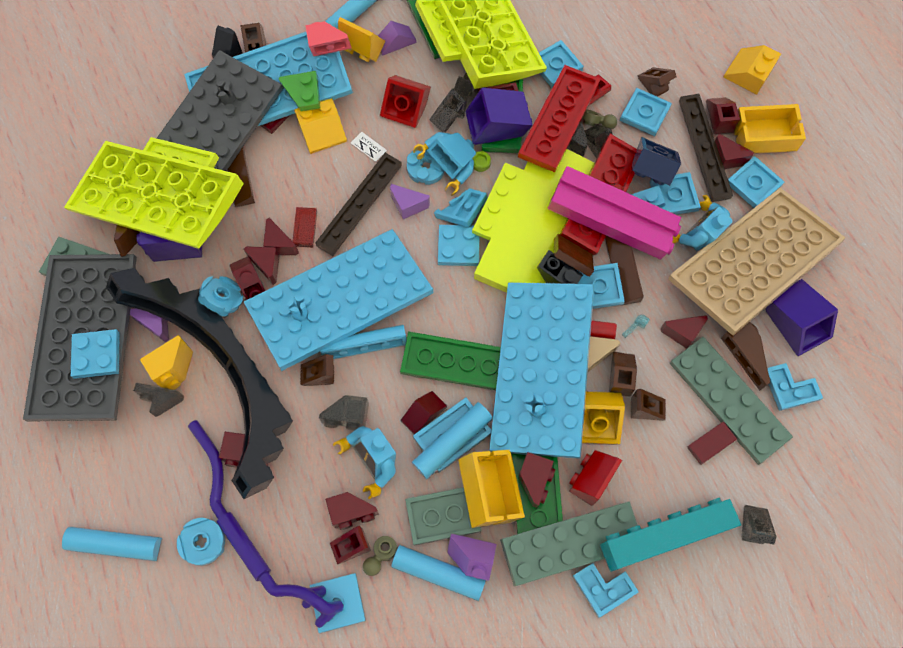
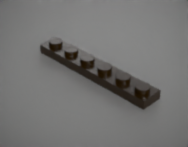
M700 94L681 96L679 103L711 202L731 199L733 194Z
M385 152L315 242L316 246L334 256L401 168L402 162Z

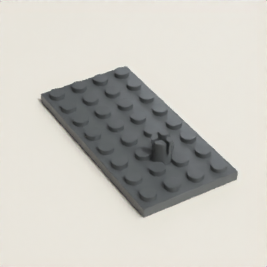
M219 50L156 139L216 153L219 159L214 168L227 171L284 87L277 81Z
M120 254L49 255L23 420L27 422L117 420L131 307L117 304L107 290L106 285L110 273L134 267L136 269L137 257L134 254H127L123 257ZM117 329L120 332L119 374L72 378V334Z

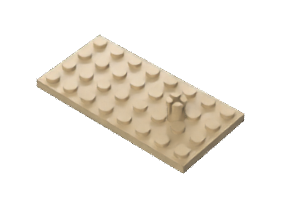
M779 188L723 232L715 241L708 244L674 271L668 280L730 334L735 335L838 247L846 237L782 188Z

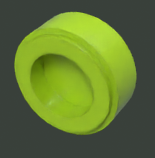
M484 151L476 152L472 158L474 160L473 169L478 172L488 170L491 164L490 155Z

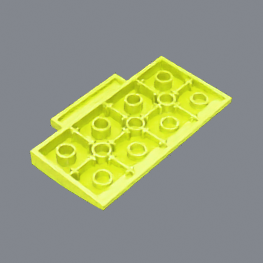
M416 0L415 6L442 62L460 60L474 89L504 84L546 71L545 63L510 0Z
M152 137L143 150L105 141L64 208L75 213L199 249L222 220L244 183L235 173L215 169L214 167L219 157L213 152Z
M567 149L556 172L527 162L524 170L505 163L472 229V233L490 240L476 268L474 279L506 293L508 283H546L537 266L548 250L554 253V239L557 234L561 233L568 219L547 208L567 166L589 175L594 162Z

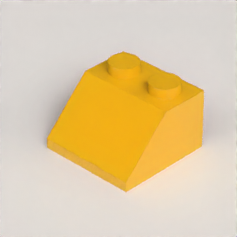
M340 17L338 29L347 34L351 44V48L344 51L352 55L355 51L360 54L358 58L368 63L370 59L376 62L385 44V40Z
M765 45L741 48L723 78L757 95L775 67L781 53Z
M332 98L320 101L319 109L300 111L299 108L294 109L310 154L347 142Z
M177 335L141 358L140 361L151 379L164 391L168 392L177 389L185 381L193 351Z
M586 391L582 443L620 444L625 404L621 393Z

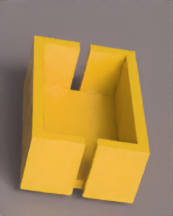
M798 104L739 107L738 109L740 121L734 130L735 135H738L736 143L754 153L798 151L806 139L803 123H800L802 118Z
M510 450L472 452L458 459L472 528L490 526L492 524H506L525 518Z

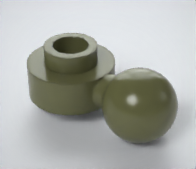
M588 109L582 118L585 124L590 126L602 124L606 130H612L617 125V118L614 115L602 116L600 113Z
M382 536L375 541L374 557L367 558L363 563V571L366 575H377L381 570V561H389L395 556L397 545L393 538ZM388 544L390 548L387 551H383L381 546Z

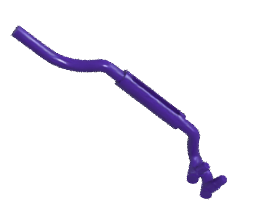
M197 420L192 421L188 428L206 452L212 467V489L209 500L210 507L218 518L217 524L254 579L260 581L270 595L302 599V606L307 609L312 606L321 613L316 619L315 625L318 628L323 627L337 613L342 612L344 608L343 603L339 600L333 602L325 601L322 597L326 595V588L322 585L306 588L291 584L278 585L270 575L271 569L233 514L227 512L222 505L221 497L224 483L222 460L219 458L216 446Z

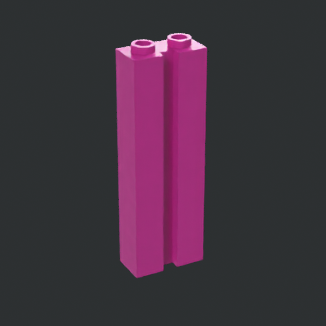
M569 166L565 168L547 208L660 260L666 254L669 255L674 248V243H672L673 236L676 237L681 229L679 225L680 216Z

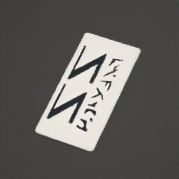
M363 132L351 142L352 145L375 162L387 151Z

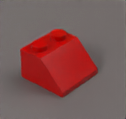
M397 75L389 77L380 116L416 128L427 105L431 86Z
M594 450L591 455L587 453L580 464L583 466L580 474L575 472L569 482L572 485L569 492L593 506L602 496L623 460Z

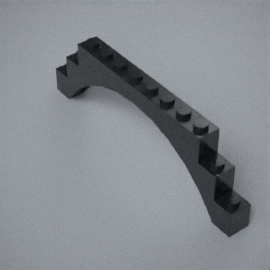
M135 267L110 273L106 288L117 304L147 311L175 324L206 347L226 370L239 397L243 410L245 430L242 456L231 481L243 499L267 489L274 476L270 467L266 464L277 460L284 449L280 439L276 436L286 433L293 420L289 412L280 403L278 396L267 384V380L256 368L254 361L247 355L243 345L236 339L232 329L228 327L222 316L199 302L200 288L179 294L177 287L173 285L169 278L145 284L144 278L139 275Z

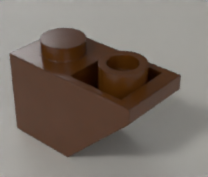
M613 352L609 392L621 393L622 396L630 397L636 388L637 365L635 355Z

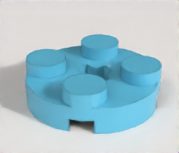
M428 149L425 151L424 158L420 160L417 159V156L422 152L416 151L413 153L412 151L407 156V172L414 182L418 183L419 181L425 183V185H431L442 179L444 170L427 152ZM425 162L430 163V168L428 169L427 167L422 168L421 166Z
M214 276L206 278L199 290V302L220 316L225 317L229 313L235 312L243 301L239 285L223 276H220L219 279H213ZM223 293L224 297H221L218 294Z
M207 518L193 519L184 525V529L178 535V553L188 563L198 566L207 565L214 562L224 552L225 534L213 520ZM200 535L203 538H207V542L202 548L199 545L196 546Z

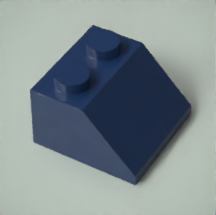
M641 137L632 162V171L639 177L645 178L647 176L652 178L659 185L667 184L670 186L681 166L679 153Z

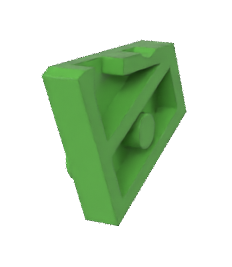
M316 71L279 77L280 83L292 100H294L300 111L320 108L318 75Z

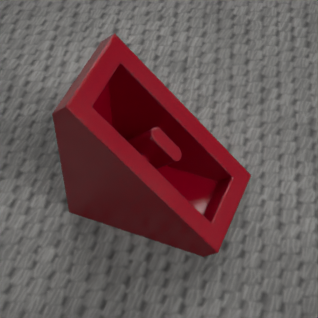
M718 134L715 139L724 170L744 166L754 154L753 151L721 134Z
M270 217L266 219L263 247H276L279 255L296 256L299 254L296 244Z
M246 246L243 250L249 256L251 262L274 285L277 282L280 257L276 247Z
M708 316L665 321L661 327V332L687 349L707 322Z
M431 391L414 401L402 417L401 422L413 434H416L430 424L447 408V405Z
M356 526L330 542L337 565L371 551L361 526Z

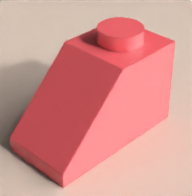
M314 22L310 25H305L309 48L313 56L351 48L347 34L327 22Z

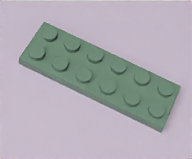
M704 337L700 338L670 362V365L721 423L724 421L737 438L738 443L758 465L793 438L789 431Z
M629 501L500 539L513 585L518 586L605 559L600 544L607 541L606 536L619 532L620 536L628 534L627 529L638 525Z

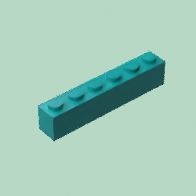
M719 497L708 501L707 507L702 508L699 504L688 508L689 513L682 515L681 511L667 516L669 520L664 522L658 518L647 522L648 527L641 529L640 525L627 529L628 534L620 536L619 532L606 536L607 541L600 544L610 572L741 526L742 524L731 499L721 501Z

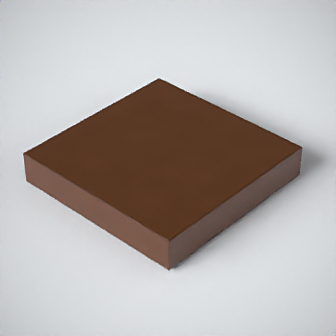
M557 234L554 239V256L590 277L594 272L593 254Z

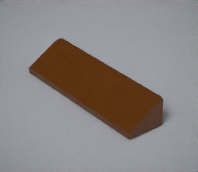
M243 146L228 168V172L237 174L244 183L234 200L235 207L255 203Z
M606 235L605 242L610 263H618L625 301L624 305L641 302L644 295L632 247Z

